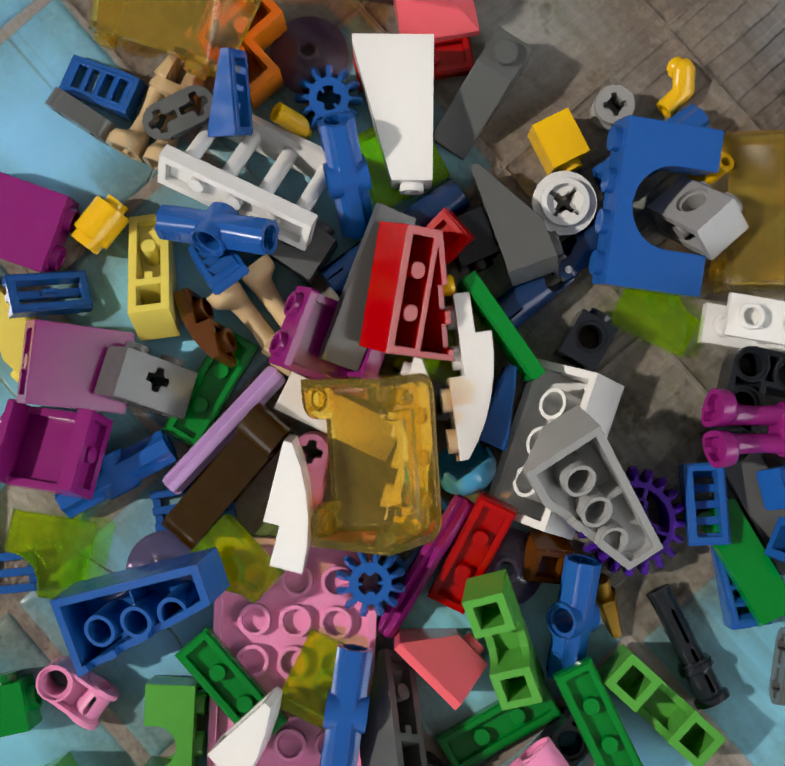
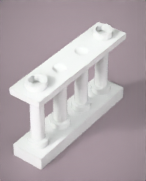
M203 98L201 101V115L205 113L203 106L208 103V100ZM252 114V136L226 137L239 145L222 169L200 160L216 138L208 137V123L202 126L203 128L185 152L168 144L161 151L158 162V183L207 206H210L213 202H223L232 206L240 215L275 219L280 230L278 239L306 251L312 241L318 215L311 212L327 185L323 171V163H326L321 146ZM254 151L275 160V163L259 187L237 177ZM290 168L312 178L296 204L274 195Z
M731 292L728 296L727 306L707 302L703 304L697 343L734 350L747 346H757L785 353V301Z

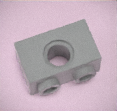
M683 175L647 206L663 236L700 255H705L710 260L716 258L749 228L741 212L743 211V205L735 195L730 192L722 193L713 189L704 181L697 182Z

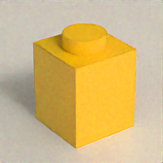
M565 108L533 124L527 135L547 176L558 171L575 172L583 167L581 161L585 159L590 151L569 108Z

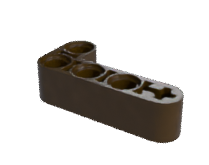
M261 402L256 404L236 428L237 434L161 523L164 528L191 551L205 539L219 522L217 520L221 518L224 511H228V506L233 501L235 503L282 448L283 441L289 433L293 434L295 431Z

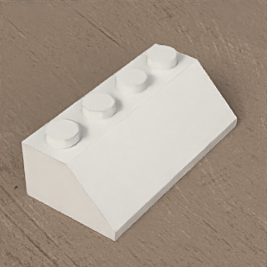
M537 358L546 373L525 385L510 429L507 450L502 452L496 475L488 494L517 507L518 513L514 519L515 521L546 533L573 540L576 530L555 512L550 511L540 502L522 469L542 427L576 405H579L601 426L607 438L625 386L596 372Z

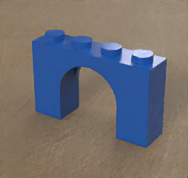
M632 115L615 121L607 136V150L611 151L609 167L604 169L601 178V191L605 192L603 209L601 208L598 211L595 220V232L599 234L597 250L592 252L589 262V272L593 275L592 284L681 297H700L706 256L665 250L649 243L636 227L633 217V200L640 183L655 170L700 177L718 173L724 130Z

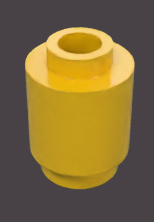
M110 194L105 199L97 195L74 223V226L77 228L71 236L91 252L98 255L102 248L106 250L130 221L124 216L128 208Z

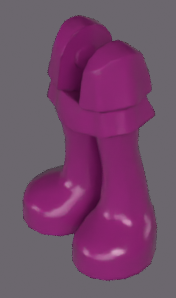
M713 388L708 392L701 413L703 426H768V433L759 434L732 433L726 430L706 432L702 440L703 450L712 467L726 468L733 466L738 461L740 454L774 453L785 457V402L766 406L741 405L737 403L735 394L728 389Z

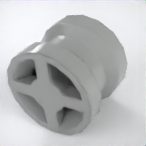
M613 84L603 88L590 107V118L594 126L603 132H609L615 121L632 115L635 110L633 94L622 85ZM612 101H614V103L618 106H621V108H617L615 105H613Z

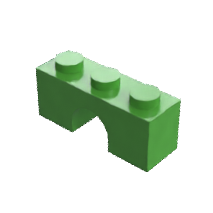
M506 569L467 578L462 605L475 639L485 638L490 657L489 677L502 711L541 703L543 701L544 673Z
M621 644L598 670L603 683L635 713L637 712L693 766H703L726 741V738L625 645Z
M154 675L146 683L144 726L162 727L169 731L175 740L176 751L173 755L167 757L151 756L144 766L199 765V756L203 757L206 749V731H200L201 715H206L208 693L202 689V686L194 677Z

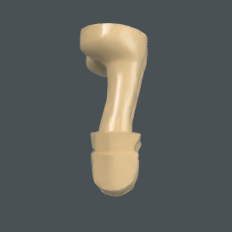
M169 54L154 70L155 76L148 82L149 89L135 122L129 129H113L109 133L106 143L121 154L140 163L144 160L151 168L158 170L159 154L167 144L177 148L180 137L170 141L156 139L148 147L151 136L144 130L142 123L143 114L146 108L153 103L188 86H204V68L192 64L186 72L181 85L175 83L181 67V58ZM197 94L193 97L195 104L184 109L185 113L194 110L197 106ZM177 114L167 116L162 127L165 132L168 131L167 123L177 118Z
M266 254L247 267L249 272L242 280L260 299L278 325L282 327L286 317L284 314L286 302L272 281L275 265L271 257ZM237 281L219 295L212 293L206 299L209 304L216 310H230L238 316L261 346V353L270 358L269 346L275 332L257 310L240 282ZM271 364L286 376H290L292 371Z

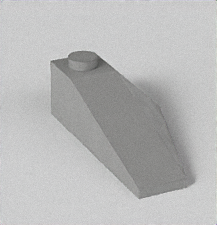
M576 405L542 427L522 469L540 502L550 511L555 512L567 521L575 530L588 537L601 550L627 570H631L663 549L601 426L579 405Z

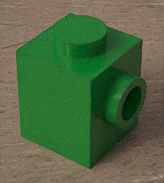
M17 670L0 673V737L30 731L42 721L40 708L43 704V698L37 692L33 673L18 676Z

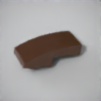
M187 287L174 292L173 297L180 317L195 342L212 359L229 368L237 366L234 353L237 350L235 336L229 328L213 320V309L206 298L201 297Z

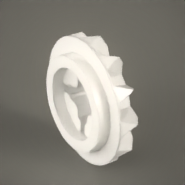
M558 171L543 178L537 185L531 200L533 211L543 218L547 230L550 232L556 231L558 236L577 234L586 228L593 220L597 209L596 193L590 182L580 174L571 171ZM573 191L575 194L572 196L570 203L571 208L574 209L573 212L565 210L561 214L559 213L557 217L553 214L558 203L553 198L557 196L562 199Z

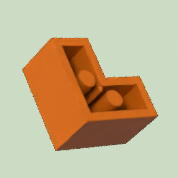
M235 0L195 35L203 53L216 67L218 65L220 48L229 47L246 51L251 106L255 110L284 85L280 68L264 52L269 45L288 30L284 13L273 0Z

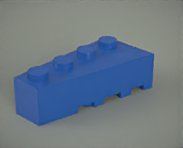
M213 547L75 582L50 600V604L79 678L101 663L110 661L136 644L139 645L161 630L169 628L211 605L230 586L218 549Z

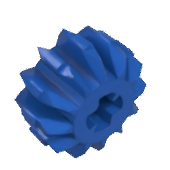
M327 64L325 68L326 77L321 78L318 69L313 67L310 69V73L315 81L314 84L303 78L299 80V86L308 91L309 94H296L295 102L309 104V106L302 108L298 113L305 118L311 114L315 115L310 122L311 130L314 131L318 128V120L325 117L326 114L333 112H352L355 121L358 119L359 114L348 107V105H362L363 97L349 96L350 93L359 88L360 84L355 80L344 85L349 74L347 69L343 68L338 77L334 78L333 65ZM324 90H333L334 97L340 98L339 105L334 103V109L326 110L324 103L317 101L319 95L324 97Z
M378 545L373 549V558L367 557L364 546H360L357 549L359 562L347 554L343 561L352 571L338 569L336 572L338 579L349 581L337 587V594L345 595L352 593L347 599L345 607L351 609L358 601L361 602L360 616L363 617L367 616L369 605H374L378 616L384 615L383 600L395 608L398 605V600L390 591L402 593L405 592L406 588L405 584L392 580L405 574L404 567L389 569L395 562L396 555L390 553L384 561L379 560L382 548ZM365 572L371 576L375 572L381 576L378 578V584L381 586L378 589L372 585L367 589L363 588L364 578L360 577L361 574Z

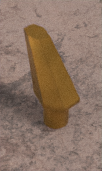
M600 573L595 603L599 608L600 617L609 634L614 639L622 637L616 588L610 586L608 575Z

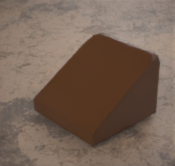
M528 532L523 567L524 581L560 584L565 555L574 552L566 538L545 532Z

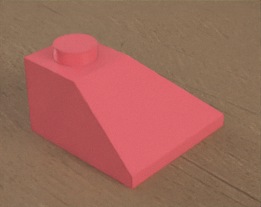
M393 0L399 34H434V43L480 35L474 0Z
M399 628L394 636V650L454 710L463 703L488 665L485 656L482 654L486 648L469 631L463 635L456 628Z

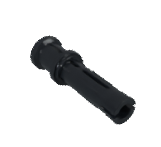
M664 584L646 593V596L650 600L664 632L668 636L680 661L678 673L682 678H686L695 696L693 702L698 710H703L722 703L730 696L728 688L721 686L712 667L714 664L712 656L702 652L671 590V585Z

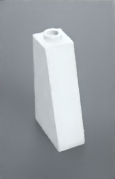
M352 33L353 55L391 189H400L399 193L403 195H421L424 193V189L432 188L434 34Z

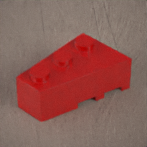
M380 221L359 346L389 354L455 362L454 349L448 347L446 324L451 323L450 310L445 309L443 285L448 283L443 231L405 223Z

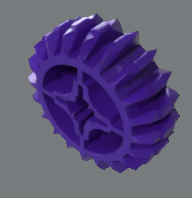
M628 466L626 476L631 486L636 487L634 492L646 515L649 503L645 500L647 494L655 501L660 514V525L653 523L650 519L649 521L663 549L637 565L639 572L647 575L650 570L648 561H651L655 567L661 569L664 567V562L660 557L662 553L671 558L676 556V552L669 547L671 541L680 544L684 541L682 536L674 533L676 527L684 528L687 525L685 520L675 519V514L683 512L685 507L680 503H670L677 497L678 491L676 489H668L663 492L668 481L665 477H659L652 483V470L644 469L639 477L637 467ZM576 531L577 537L588 538L581 532ZM589 540L583 546V550L586 553L598 550L594 558L599 559V563L604 564L609 559L607 564L608 571L615 574L619 570L621 564L601 550L593 541ZM622 566L624 575L633 576L635 567L627 570Z

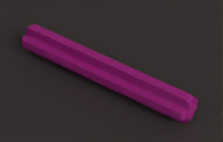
M454 495L401 582L405 584V592H395L394 596L398 600V605L394 608L388 604L384 610V615L376 623V630L388 638H393L471 512L474 503L467 497Z

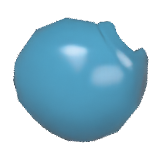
M478 441L469 460L456 462L455 454H449L447 448L435 456L432 470L445 491L453 495L468 496L484 490L495 478L497 461L490 447H486L485 450Z

